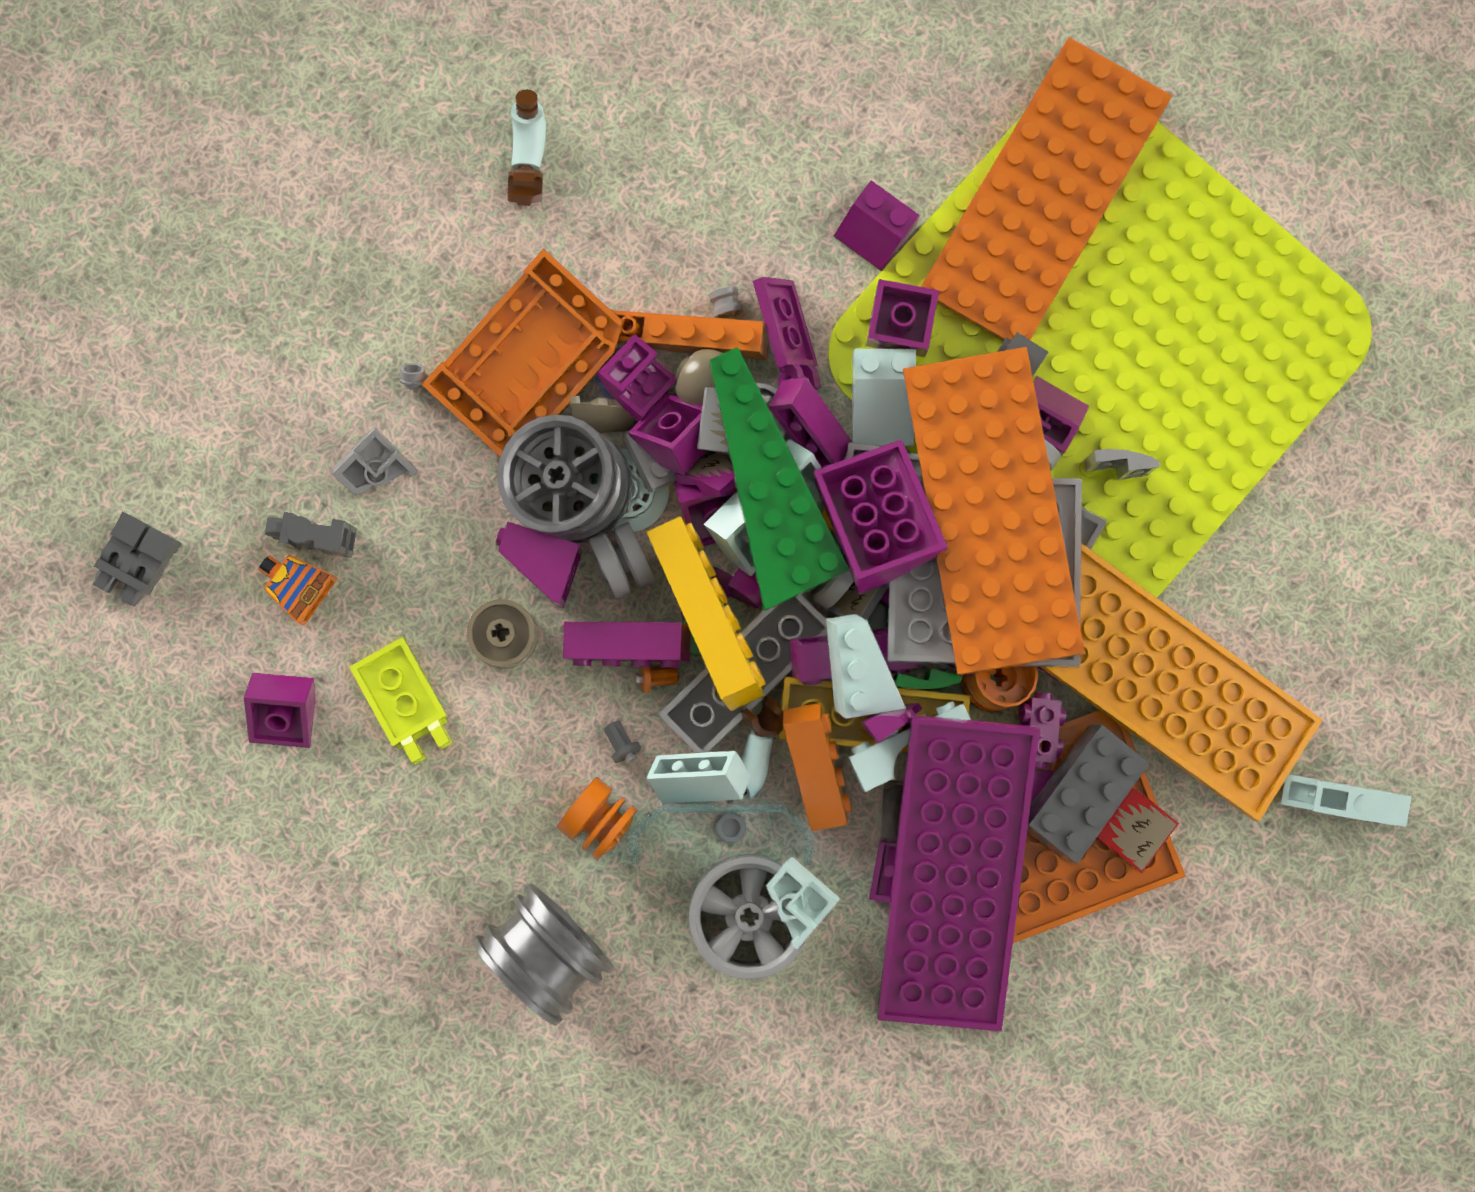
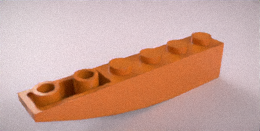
M612 310L624 321L618 340L620 345H625L635 334L652 349L693 354L702 349H715L725 353L738 347L743 358L767 360L769 337L763 321Z

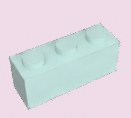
M736 751L657 755L646 780L662 803L742 800L751 774Z

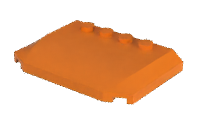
M544 248L523 270L524 274L444 363L441 362L421 384L500 457L505 445L514 433L525 424L543 416L560 415L569 406L570 396H578L599 370L614 356L624 322Z

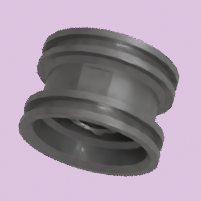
M556 414L543 416L525 424L514 433L505 445L499 459L497 472L498 489L501 498L513 517L533 530L576 544L590 542L589 539L602 533L606 534L612 530L624 516L631 500L632 475L624 454L616 444L586 422L572 416ZM583 447L585 454L577 458L575 455L577 448ZM554 448L555 458L547 459L545 453ZM597 473L599 481L593 485L591 475ZM559 474L565 475L563 481L557 480ZM539 475L541 482L532 486V476ZM549 501H553V510L546 512L544 505ZM583 501V509L575 511L574 505Z
M529 883L524 888L527 895L524 897L519 894L513 899L517 912L501 928L488 924L484 928L486 936L478 935L472 942L490 969L525 1005L551 1025L557 1026L562 1021L560 1013L568 1015L573 1010L569 997L586 980L598 985L603 979L600 973L602 971L609 973L614 967L601 948L554 900L541 889Z

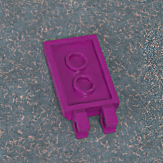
M760 277L754 280L753 285L777 368H779L781 373L777 380L779 386L783 380L807 377L815 390L820 389L819 373L815 368L818 366L794 280Z

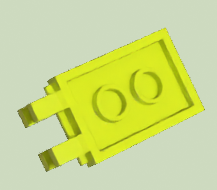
M403 636L349 667L391 745L398 747L399 750L404 748L411 763L416 765L427 759L416 740L428 733L432 734L435 742L441 749L453 744L443 726L447 723L446 718L448 715Z

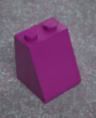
M507 522L506 528L501 527L497 535L496 545L499 546L498 551L554 604L564 609L583 553L580 545Z

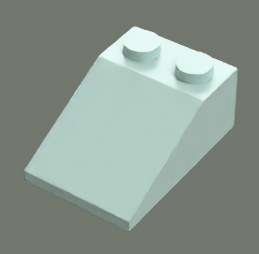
M854 349L852 355V443L884 446L902 439L904 446H913L914 430L903 368L916 366V349Z

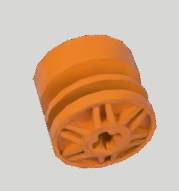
M1013 666L977 672L972 677L967 674L961 675L962 691L965 695L970 696V703L976 708L990 713L1004 711L1025 702L1035 691L1038 681L1037 666ZM994 674V678L999 679L1000 682L996 684L994 680H990L991 675Z
M595 777L569 808L556 828L571 840L578 837L582 832L586 833L588 836L583 843L582 849L586 851L596 841L599 846L592 854V857L598 861L601 856L613 850L626 834L638 809L631 805L622 815L618 811L626 799L622 797L612 806L608 804L607 800L613 789L601 779Z

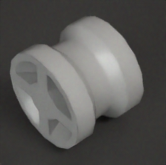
M737 287L721 288L709 294V300L715 307L713 311L714 318L725 319L737 316L743 312L742 305L737 301L739 295Z

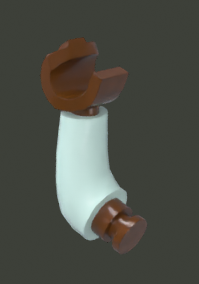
M525 89L516 94V103L511 108L513 152L512 169L508 172L507 200L509 202H517L520 206H530L531 203L542 202L543 174L539 170L546 140V120L543 107L538 103L537 94L532 90Z
M771 696L765 697L762 703V710L758 715H754L748 708L741 710L744 722L751 728L741 757L742 762L751 774L743 795L746 799L753 798L763 789L770 763L773 737L777 736L784 728V711L780 704ZM725 800V801H726L727 803H731V802H733L734 800Z

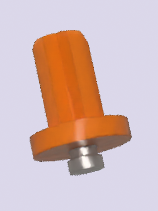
M639 667V673L634 674L635 684H640L642 693H650L651 686L676 685L678 683V671L676 668L650 669V667Z

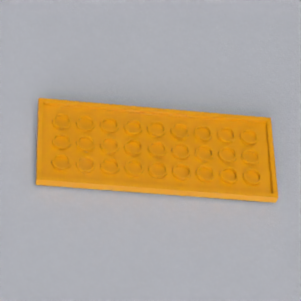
M1081 543L1080 629L1085 654L1080 655L1079 668H1041L1247 817L1259 822L1323 719Z

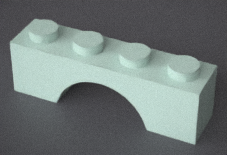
M953 701L937 708L938 715L934 716L971 720L964 704L955 706ZM910 728L900 733L896 730L875 745L870 746L867 741L851 749L853 755L847 757L863 792L894 779V763L899 752L909 742Z

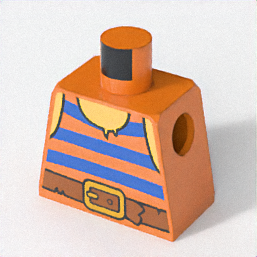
M268 555L259 566V571L271 578L264 588L265 592L294 621L304 626L338 580L334 575L292 555H288L282 564Z

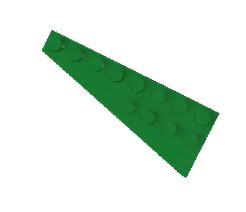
M736 347L710 359L709 367L721 412L722 426L726 435L728 453L732 462L735 485L743 521H745L762 606L766 611L848 572L849 568L739 348Z

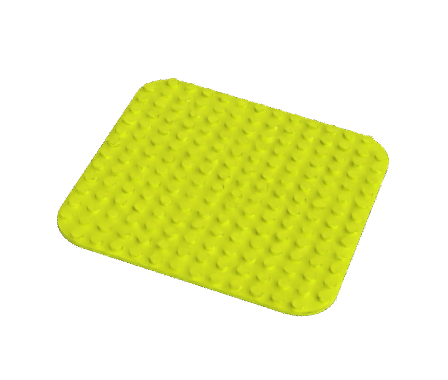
M1020 118L837 321L829 341V366L836 384L851 401L852 355L854 349H877L865 345L878 280L882 279L919 287L922 286ZM1159 121L1030 339L1048 351L1045 359L1033 375V381L1038 376L1089 406L1066 452L1059 458L1054 469L1051 471V477L1082 479V507L1107 520L1091 550L1156 598L1166 589L1359 368L1369 350L1372 335L1368 309L1357 291ZM937 303L929 349L925 357L916 356V366L994 353L999 350L1004 341ZM914 436L913 446H905V448L913 454H918ZM1120 449L1153 457L1159 460L1160 467L1148 476L1117 480L1116 468L1085 472L1084 459L1094 450Z

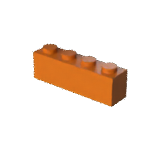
M821 703L784 710L783 727L811 831L848 825V812H852V803L849 793L844 794L842 786L846 785L843 768H837L835 760L839 759L836 741H830L828 733L832 732L829 714L823 715Z

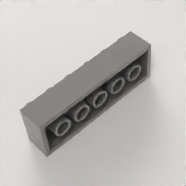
M801 594L769 610H763L741 632L754 656L749 658V661H755L766 682V685L761 686L765 696L730 711L722 701L706 667L658 714L696 753L710 752L743 720L741 710L748 708L752 711L792 671L790 639L827 635L826 619Z

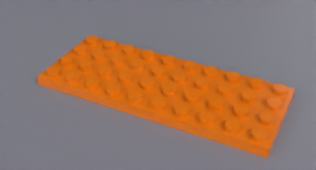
M1068 37L921 287L939 290L937 300L939 305L1002 341L1006 337L1012 340L1017 332L1030 340L1167 107L1172 95Z
M1027 347L903 368L924 492L948 547V550L937 555L936 558L957 676L1084 655L1085 650Z

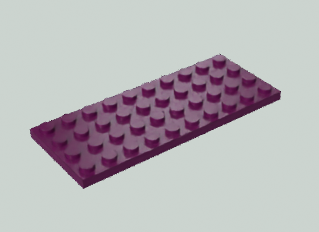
M920 715L911 716L877 1011L878 1020L1002 1032L1040 733L1039 727Z

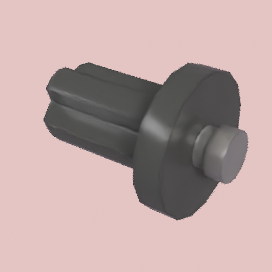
M615 721L608 724L604 728V732L616 751L612 755L613 761L619 763L625 760L627 764L633 762L636 759L635 754L641 750L639 742H631L621 722Z

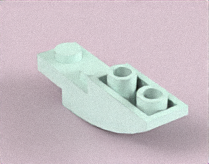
M1289 774L1284 781L1280 804L1308 809L1314 812L1406 827L1412 796Z

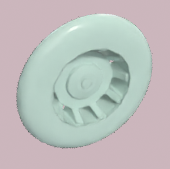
M620 449L626 457L629 467L633 468L631 471L633 486L631 500L627 507L629 512L624 514L615 527L629 521L633 532H637L652 525L662 515L668 502L669 484L648 492L644 487L642 478L637 475L638 469L628 449ZM597 473L591 475L592 484L598 483L599 475ZM644 495L649 496L646 503L642 501ZM639 504L642 508L634 512L633 507Z

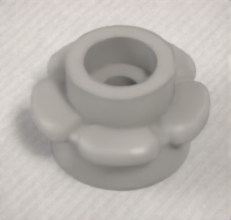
M416 363L403 365L401 373L398 375L400 383L404 384L408 389L421 388V384L428 378V375L425 373V367Z

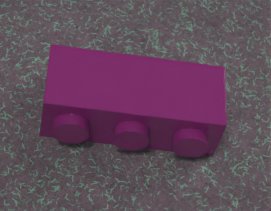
M807 377L783 380L768 408L795 443L812 452L821 468L843 461L848 451V444L852 443V440Z

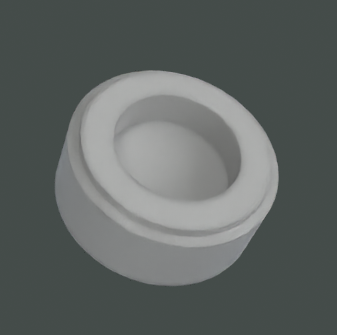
M725 813L716 822L717 836L726 843H736L746 833V823L737 813Z

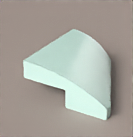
M793 857L780 868L766 885L771 898L778 904V914L781 921L786 922L793 938L791 943L796 949L800 947L840 900L836 894Z

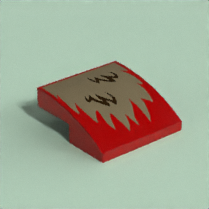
M1132 787L1096 839L1119 855L1135 870L1142 873L1179 823Z

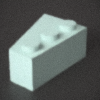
M857 614L826 619L835 711L846 719L906 709L867 620Z

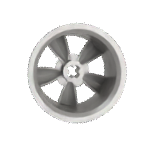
M753 854L733 856L722 860L709 869L695 888L689 909L690 933L701 956L712 967L723 974L739 979H759L771 976L787 967L797 957L806 942L805 940L796 949L791 943L793 938L790 936L787 943L782 947L768 932L772 921L781 920L778 914V904L775 900L768 903L765 898L760 896L767 871L775 875L783 866L777 861ZM740 869L743 894L731 900L718 888L712 886L723 875ZM751 908L752 913H758V918H754L755 923L752 925H748L746 920L740 919V915L745 914L744 909ZM701 911L726 915L728 928L709 941L703 929ZM740 939L746 941L754 940L759 961L746 962L731 958Z

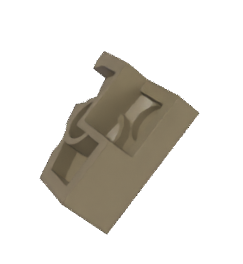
M570 396L572 417L586 422L599 433L630 431L636 425L635 418L615 399L598 397L591 402H580V396Z

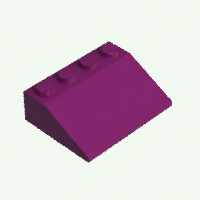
M902 439L814 471L817 491L858 593L887 584L948 550Z

